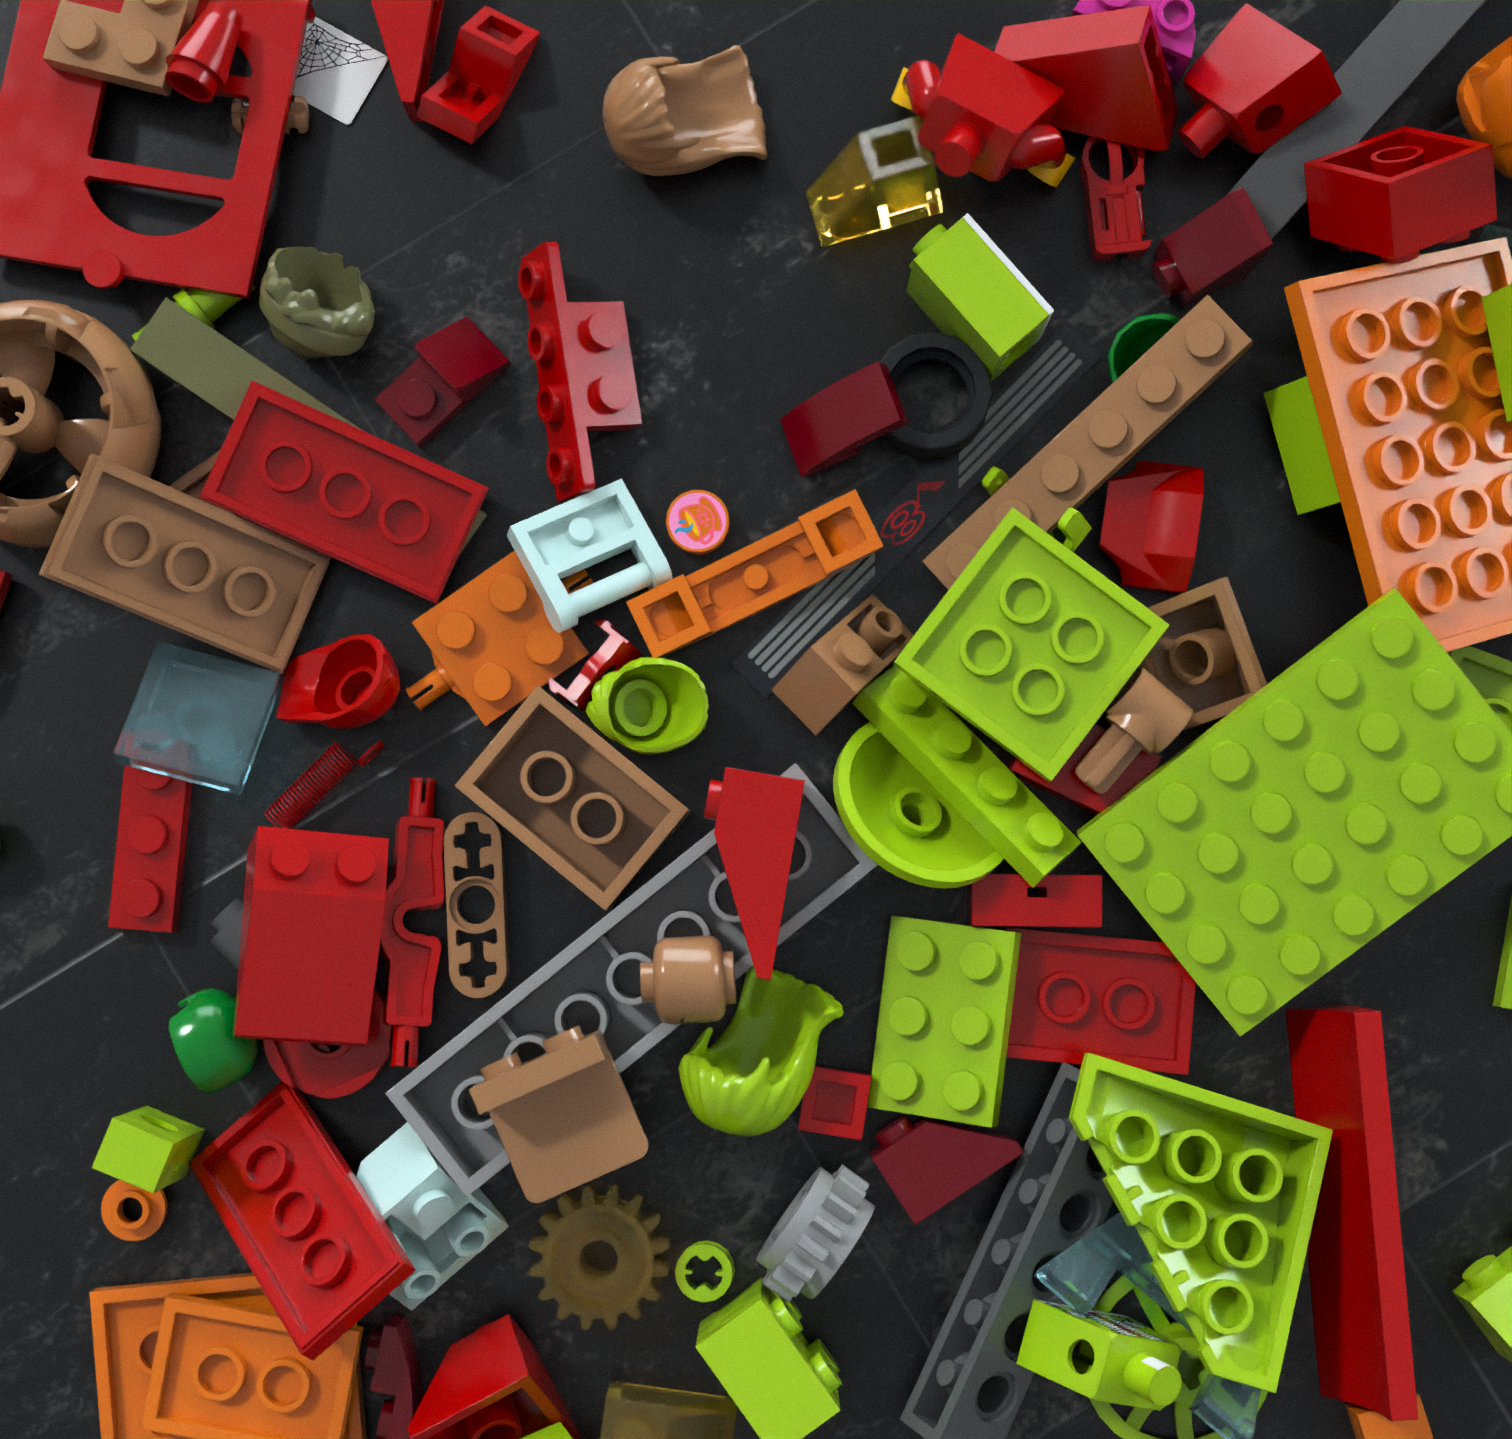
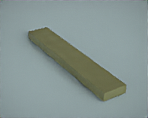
M167 297L130 348L134 354L232 420L236 417L251 381H255L360 429ZM481 510L477 514L459 557L487 517V514Z

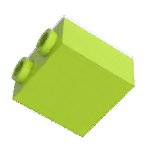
M968 213L948 230L942 224L937 225L914 246L913 251L917 257L909 265L911 272L906 292L943 334L959 338L977 354L988 369L990 382L1041 339L1054 310Z

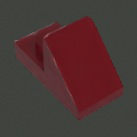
M468 317L418 341L413 347L419 357L374 398L376 403L420 449L511 364L506 356Z

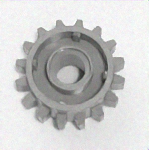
M841 1165L838 1171H835L832 1175L822 1167H819L790 1203L758 1254L756 1261L767 1268V1274L762 1280L763 1285L778 1296H781L788 1303L799 1292L810 1300L814 1299L845 1261L874 1212L875 1205L864 1198L866 1195L865 1191L870 1184L844 1165Z

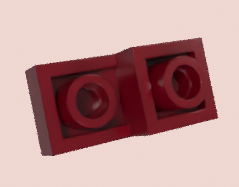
M880 361L862 368L823 389L780 419L800 477L807 478L859 454L858 446L908 424L888 367Z
M393 1314L384 1324L383 1331L375 1329L372 1331L364 1363L365 1369L374 1370L370 1391L396 1396L395 1401L385 1399L383 1403L376 1439H410L408 1426L422 1401V1377L415 1339L407 1317Z

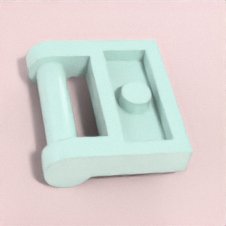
M622 478L511 525L507 533V538L543 602V608L549 623L558 633L578 625V618L643 588L648 587L651 590L672 579V572L668 561ZM631 549L637 564L570 594L567 593L560 579Z

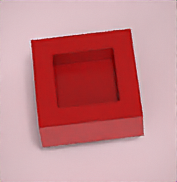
M815 1065L810 1085L802 1097L798 1130L862 1140L871 1074Z

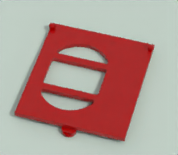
M21 0L0 91V258L82 271L87 282L99 289L117 287L124 278L250 299L307 23L312 24L316 16L311 5L312 0L198 1L192 24L205 11L210 2L225 4L239 13L243 19V24L239 31L237 46L245 54L252 69V74L249 77L229 75L225 91L215 94L249 100L234 176L229 180L92 158L108 82L51 68L43 59V55L60 0ZM66 0L119 14L124 0ZM96 180L224 201L225 204L209 220L191 230L167 236L143 235L124 229L107 218L95 203L88 184Z

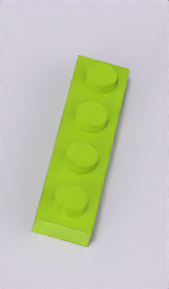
M891 667L863 688L852 703L1032 888L1068 858L1082 843L942 701L897 667Z

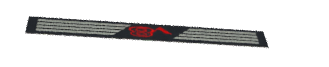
M1066 322L990 399L984 426L970 445L949 457L931 459L871 520L884 548L799 593L730 664L761 695L767 698L772 693L771 689L803 654L851 613L1102 356Z

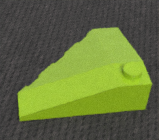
M1085 1053L1071 1105L1069 1120L1080 1140H1087L1106 1174V1177L1102 1180L1127 1226L1134 1225L1153 1260L1149 1266L1174 1312L1181 1311L1200 1345L1196 1352L1205 1369L1210 1375L1270 1393H1276L1333 1130L1092 1053Z

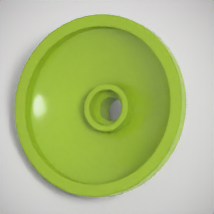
M871 722L859 728L852 735L837 759L833 776V791L837 810L845 828L868 857L899 878L932 888L967 886L989 875L1004 858Z

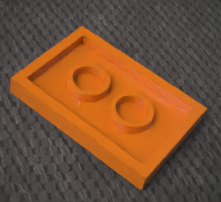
M170 1293L164 1300L140 1429L192 1439H344L364 1327L353 1325L313 1361L300 1354L276 1311Z

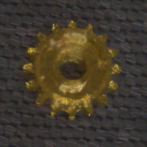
M589 1184L583 1187L581 1201L577 1203L566 1193L558 1199L559 1209L562 1213L560 1217L545 1212L539 1220V1223L549 1234L548 1236L533 1237L530 1241L529 1248L537 1253H541L542 1260L532 1264L529 1268L530 1276H544L546 1285L540 1291L538 1297L541 1301L554 1297L561 1304L557 1313L559 1319L563 1320L571 1312L581 1316V1328L588 1330L594 1318H604L608 1329L612 1330L616 1329L619 1314L625 1311L634 1320L641 1317L642 1307L639 1300L642 1296L655 1302L659 1298L661 1290L651 1281L652 1276H668L670 1264L657 1259V1254L669 1249L671 1243L669 1237H655L653 1230L659 1224L661 1216L657 1212L645 1217L639 1211L643 1199L641 1195L636 1194L629 1202L619 1199V1186L612 1184L606 1196H596L593 1186ZM593 1241L607 1242L615 1249L618 1264L606 1272L595 1271L586 1264L583 1258V1247Z

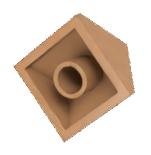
M1228 577L1217 579L1148 607L1149 610L1167 622L1169 627L1138 666V670L1142 667L1145 668L1193 709L1192 717L1182 731L1228 715L1267 685Z

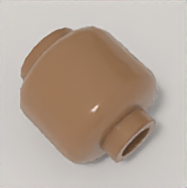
M710 935L660 939L654 947L653 962L640 963L642 1003L655 1002L657 1015L665 1024L719 1021L726 1011V1005L736 1004L733 950L723 951L720 941Z

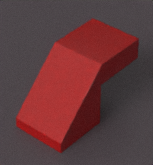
M485 5L460 27L449 70L422 94L416 117L473 144L501 114L538 42L540 32Z

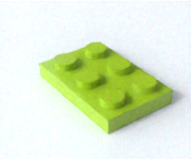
M891 915L868 1108L990 1128L998 1126L1021 932Z

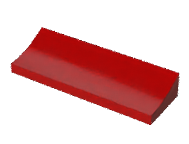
M1350 1004L1286 1009L1295 1118L1333 1130L1307 1248L1320 1396L1365 1407L1381 1414L1391 1422L1418 1420L1381 1011Z

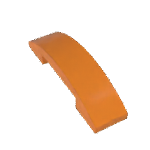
M856 489L799 516V521L687 576L682 574L627 601L629 610L652 657L661 658L723 631L811 588L884 548Z

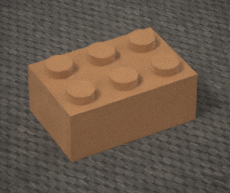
M538 685L455 784L457 789L605 911L613 908L692 812Z

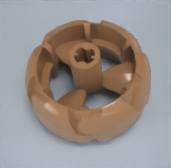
M16 300L0 303V481L10 466L18 448L35 454L46 452L54 446L81 474L91 453L151 478L161 441V416L154 395L156 389L147 369L140 358L130 350L131 347L96 318H92L68 305L52 301ZM55 351L62 353L70 360L82 363L94 375L104 393L100 397L101 410L109 415V421L104 419H72L64 421L59 407L44 396L50 384L55 366ZM77 475L71 476L65 481L68 488L67 491L48 498L18 499L0 493V541L20 547L50 548L80 477Z

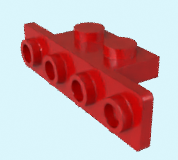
M543 242L521 258V266L518 272V287L521 296L526 299L530 323L527 345L531 358L536 362L540 388L537 394V411L540 419L545 423L549 447L546 458L547 474L549 480L555 486L557 501L568 502L595 489V478L587 432L632 430L642 424L623 301L567 302L559 245L557 242Z

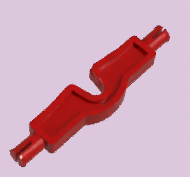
M423 778L409 779L408 816L401 817L396 823L392 882L386 888V902L379 948L381 955L387 962L383 1024L394 1027L390 1067L397 1068L403 1066L404 1068L418 1067L419 1028L430 1026L432 1022L433 992L441 953V942L437 937L409 932L403 925V917L407 911L437 910L443 905L445 897L442 859L444 821L433 818L437 780L427 778L424 782Z

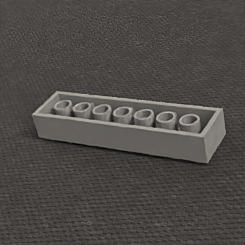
M796 763L780 775L782 777L805 780L777 946L878 865L855 843L841 818ZM715 828L385 1093L466 1197L510 1163L489 1111L479 1115L469 1092L470 1088L484 1081L480 1068L516 1052L521 1062L525 1063L546 1053L542 1041L579 1025L584 1036L601 1030L620 1074L681 1025H670L662 1022L657 1015L655 1002L642 1003L640 963L653 962L654 947L660 939L704 935L716 937L720 941L723 951L733 950L735 980L754 966L714 835Z

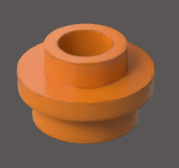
M122 1180L116 1181L108 1188L101 1203V1215L106 1228L114 1236L126 1241H140L157 1232L165 1221L168 1209L166 1195L162 1189L151 1193ZM129 1197L137 1199L142 1205L143 1211L139 1220H131L123 1212L124 1201Z

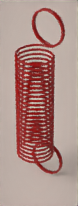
M379 741L375 743L359 760L339 743L334 742V745H331V748H328V751H325V754H322V757L315 761L316 763L313 762V766L310 765V769L307 768V772H303L304 775H300L301 778H297L298 781H294L295 784H291L292 787H288L289 790H285L286 793H282L283 796L280 795L279 799L277 798L276 802L274 801L273 805L271 804L270 808L268 807L267 811H264L265 816L276 828L278 827L269 818L267 813L282 828L293 829L292 826L296 827L295 823L299 824L298 820L302 821L301 817L305 818L304 814L308 815L307 811L311 812L310 808L314 809L313 805L317 806L316 802L320 803L318 798L323 800L321 795L326 797L324 792L329 794L327 789L332 791L330 786L335 788L333 783L338 785L335 779L341 782L338 776L344 779L341 773L347 776L344 770L351 773L347 767L354 770L349 763L357 767L338 746L347 752L359 766L363 767L381 751L384 742ZM335 749L338 750L348 760V762L343 757H341L335 751ZM374 749H376V751L369 758L362 762ZM332 752L335 753L343 761V763L340 760H338L332 754ZM329 755L332 756L339 763V765L336 762H334L329 757ZM325 757H326L327 759H329V760L336 766V768H335L333 765H331V764L325 759ZM322 760H323L324 762H326V763L333 769V771H332L330 768H328V767L322 762ZM319 763L322 764V765L329 771V773H328L327 771H325V770L319 765ZM316 766L319 767L326 774V776L323 773H321L316 768ZM313 769L316 770L323 777V779L320 776H318L313 771ZM310 772L313 773V774L319 779V781H318L317 779H315V778L310 774ZM307 775L310 776V777L316 782V784H315L314 782H312V781L307 777ZM304 778L307 779V780L312 784V786L309 785V784L304 780ZM300 780H301L302 782H304V783L309 787V789H308L307 787H305V786L300 782ZM297 783H298L299 785H301V786L305 789V791L302 790V789L297 785ZM294 786H295L296 788H298V789L302 792V794L299 793V792L294 788ZM291 789H292L293 791H295V792L298 794V796H296V795L291 791ZM288 792H289L290 794H292V795L295 797V799H293V798L288 794Z

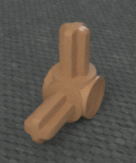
M1140 668L1129 678L1105 710V713L1108 714L1105 718L1111 726L1078 764L1075 774L1093 791L1099 794L1106 793L1141 750L1150 755L1152 752L1158 754L1164 750L1186 726L1192 717L1193 709L1145 668Z

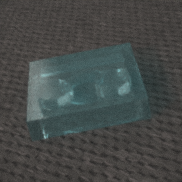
M157 641L114 750L117 763L241 795L282 685L280 673Z

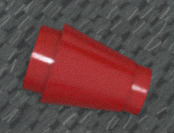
M219 2L208 3L205 11L201 13L166 57V64L169 68L165 74V79L173 89L189 99L202 103L211 102L215 94L225 91L240 34L239 31L243 24V19L239 13Z

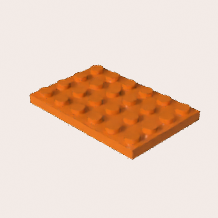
M1506 237L1422 254L1409 262L1396 264L1385 262L1305 279L1284 287L1368 606L1390 589H1397L1446 652L1512 633V422H1507L1481 298L1512 284V257Z

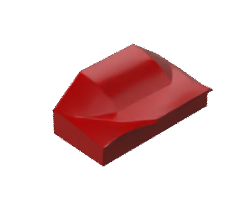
M1140 460L1133 471L1120 477L1108 479L1099 548L1109 555L1120 569V587L1174 595L1187 592L1196 556L1204 497L1203 468Z

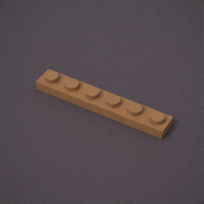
M1209 295L1205 296L922 562L949 590L1012 507L1050 534L1058 527V521L1068 508L1077 509L1246 353L1253 346L1252 340Z

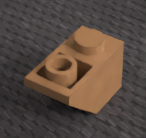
M872 594L814 643L771 691L817 735L856 699L863 688L873 682L896 660L914 635L892 610L887 608Z

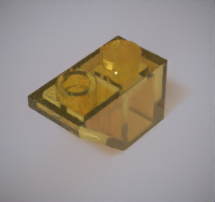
M918 116L857 133L806 192L821 247L943 212L936 167L931 150L921 146L917 140L921 127V120Z

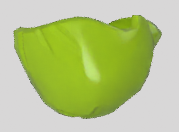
M641 657L628 662L617 671L607 673L603 676L602 680L596 681L591 691L592 701L588 702L585 709L595 727L609 739L642 755H658L681 748L694 741L702 733V730L705 729L709 704L704 683L701 681L700 676L690 667L670 659Z

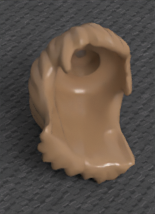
M733 45L731 48L704 60L687 64H679L681 62L674 57L639 59L622 69L607 87L602 110L606 135L612 150L618 158L639 173L652 176H674L698 171L724 159L736 156H753L761 160L767 159L766 126L763 121L762 109L757 103V93L754 90V81L750 75L748 58L740 45Z

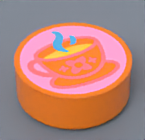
M705 490L684 492L671 503L667 511L666 527L669 537L674 545L685 553L691 555L709 554L723 544L729 532L730 524L727 508L721 499L711 492Z

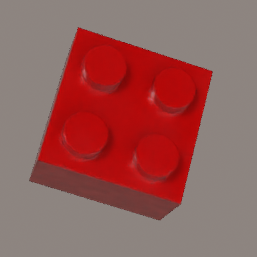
M1403 126L1304 163L1310 237L1337 244L1338 249L1341 251H1363L1379 256L1380 261L1384 263H1404L1418 258L1420 255L1419 250L1437 243L1447 244L1463 241L1470 237V230L1497 220L1493 144Z

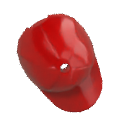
M355 634L295 657L290 661L285 670L276 717L286 723H320L335 729L357 728L377 720L393 707L400 692L398 669L389 650L379 639L371 634Z

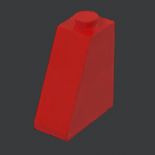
M1150 5L1003 26L994 52L1066 90L1050 125L1058 129L1153 151L1169 149L1179 109Z

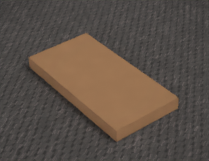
M90 453L39 575L283 674L331 557L108 459Z

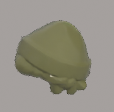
M295 246L278 248L270 257L266 273L261 280L259 306L264 316L268 319L269 326L276 340L300 359L344 356L358 351L371 332L375 319L371 292L368 285L361 280L359 268L355 266L345 268L344 257L337 252L331 254L318 252L315 247Z

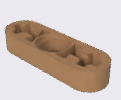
M467 812L454 818L444 834L449 975L454 987L463 995L471 998H484L498 992L507 982L510 973L505 838L501 826L495 819L486 814ZM476 822L478 823L480 833L490 834L491 846L481 848L479 858L480 868L494 866V879L484 876H470L458 881V867L471 869V854L468 849L458 847V836L468 834L469 824ZM472 886L486 888L491 892L495 901V909L492 916L480 924L471 923L466 920L459 908L462 894ZM496 929L497 943L487 940L483 941V954L485 961L496 962L497 971L496 974L486 977L485 987L476 986L474 976L464 975L463 963L474 960L475 950L474 941L464 944L460 943V930L466 933L479 934Z

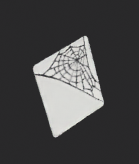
M315 16L312 24L307 23L293 95L304 97L308 104L349 125L382 72L388 58L386 55Z

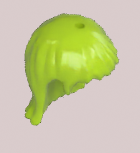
M754 966L746 971L737 1010L725 1031L707 1048L713 1029L712 1027L705 1029L689 1052L680 1061L678 1069L682 1089L693 1114L705 1125L737 1136L761 1135L779 1127L796 1109L804 1093L807 1091L814 1072L819 1035L823 1028L832 1020L843 1016L844 1011L841 1003L836 1001L831 994L824 991L821 987L815 984H806L803 980L796 979L793 975L779 970L772 971L771 980L757 978Z

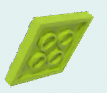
M1012 507L905 646L893 665L1047 782H1051L1169 627V624Z

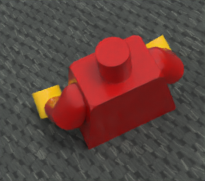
M960 33L954 38L941 71L935 63L928 60L916 61L909 69L903 67L891 101L912 110L914 114L923 119L917 140L921 146L935 152L936 165L946 175L961 177L970 171L989 182H998L1014 167L1019 170L1027 169L1043 182L1057 188L1075 160V157L1066 153L1061 133L1057 128L1050 125L1053 115L1066 91L1064 88Z

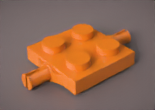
M514 550L412 622L431 649L436 669L405 690L410 698H414L433 685L431 690L414 701V704L422 711L424 707L452 689L453 692L467 700L484 726H487L525 700L537 685L542 688L549 683V678L555 679L590 653L572 628L561 633L553 629L546 617L543 602ZM585 569L561 581L568 594L594 583L589 578L574 590L569 591L571 587L589 576Z

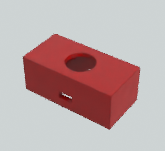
M989 874L983 879L967 885V925L1102 927V875H1047L1035 886L1040 887V897H1027V887L1031 886L1020 874Z

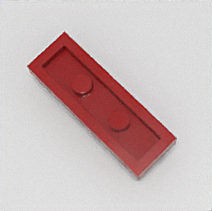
M127 737L108 928L167 933L178 932L196 743Z

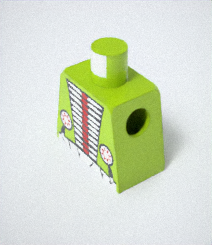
M1033 1299L1016 1364L1097 1401L1161 1411L1177 1398L1182 1384L1181 1375L1177 1370L1181 1351L1179 1344L1125 1315ZM1082 1340L1089 1342L1094 1351V1359L1080 1352L1078 1358L1074 1357L1072 1353L1076 1344Z

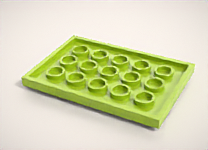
M1392 588L1077 830V835L1241 1037L1512 836V734L1399 591Z

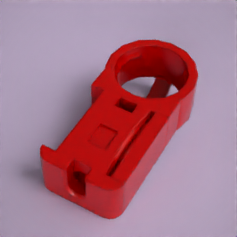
M1090 136L1079 157L1078 169L1084 187L1092 258L1097 262L1112 261L1115 256L1120 254H1126L1127 259L1141 258L1146 254L1151 245V240L1142 241V238L1146 237L1141 191L1145 186L1143 169L1144 149ZM1103 142H1107L1110 180L1099 177L1093 171L1089 162L1092 148ZM1120 145L1130 152L1133 160L1132 171L1125 179H1123Z

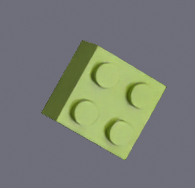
M761 1277L699 1323L696 1349L760 1439H802L840 1411L838 1388L843 1384L837 1373L841 1370L819 1338L809 1344L801 1333L803 1327L799 1320L803 1317L794 1301L791 1299L788 1303L781 1296L775 1294L763 1285V1278Z

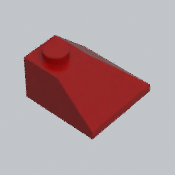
M509 1314L479 1327L474 1333L450 1345L408 1426L410 1439H520L557 1422H561L573 1439L580 1438L577 1427L535 1346Z

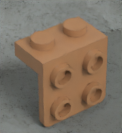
M578 1025L542 1041L546 1053L525 1063L521 1062L517 1052L480 1068L484 1081L469 1089L479 1115L489 1111L522 1191L527 1200L532 1203L546 1201L641 1159L648 1151L649 1142L601 1030L584 1036Z

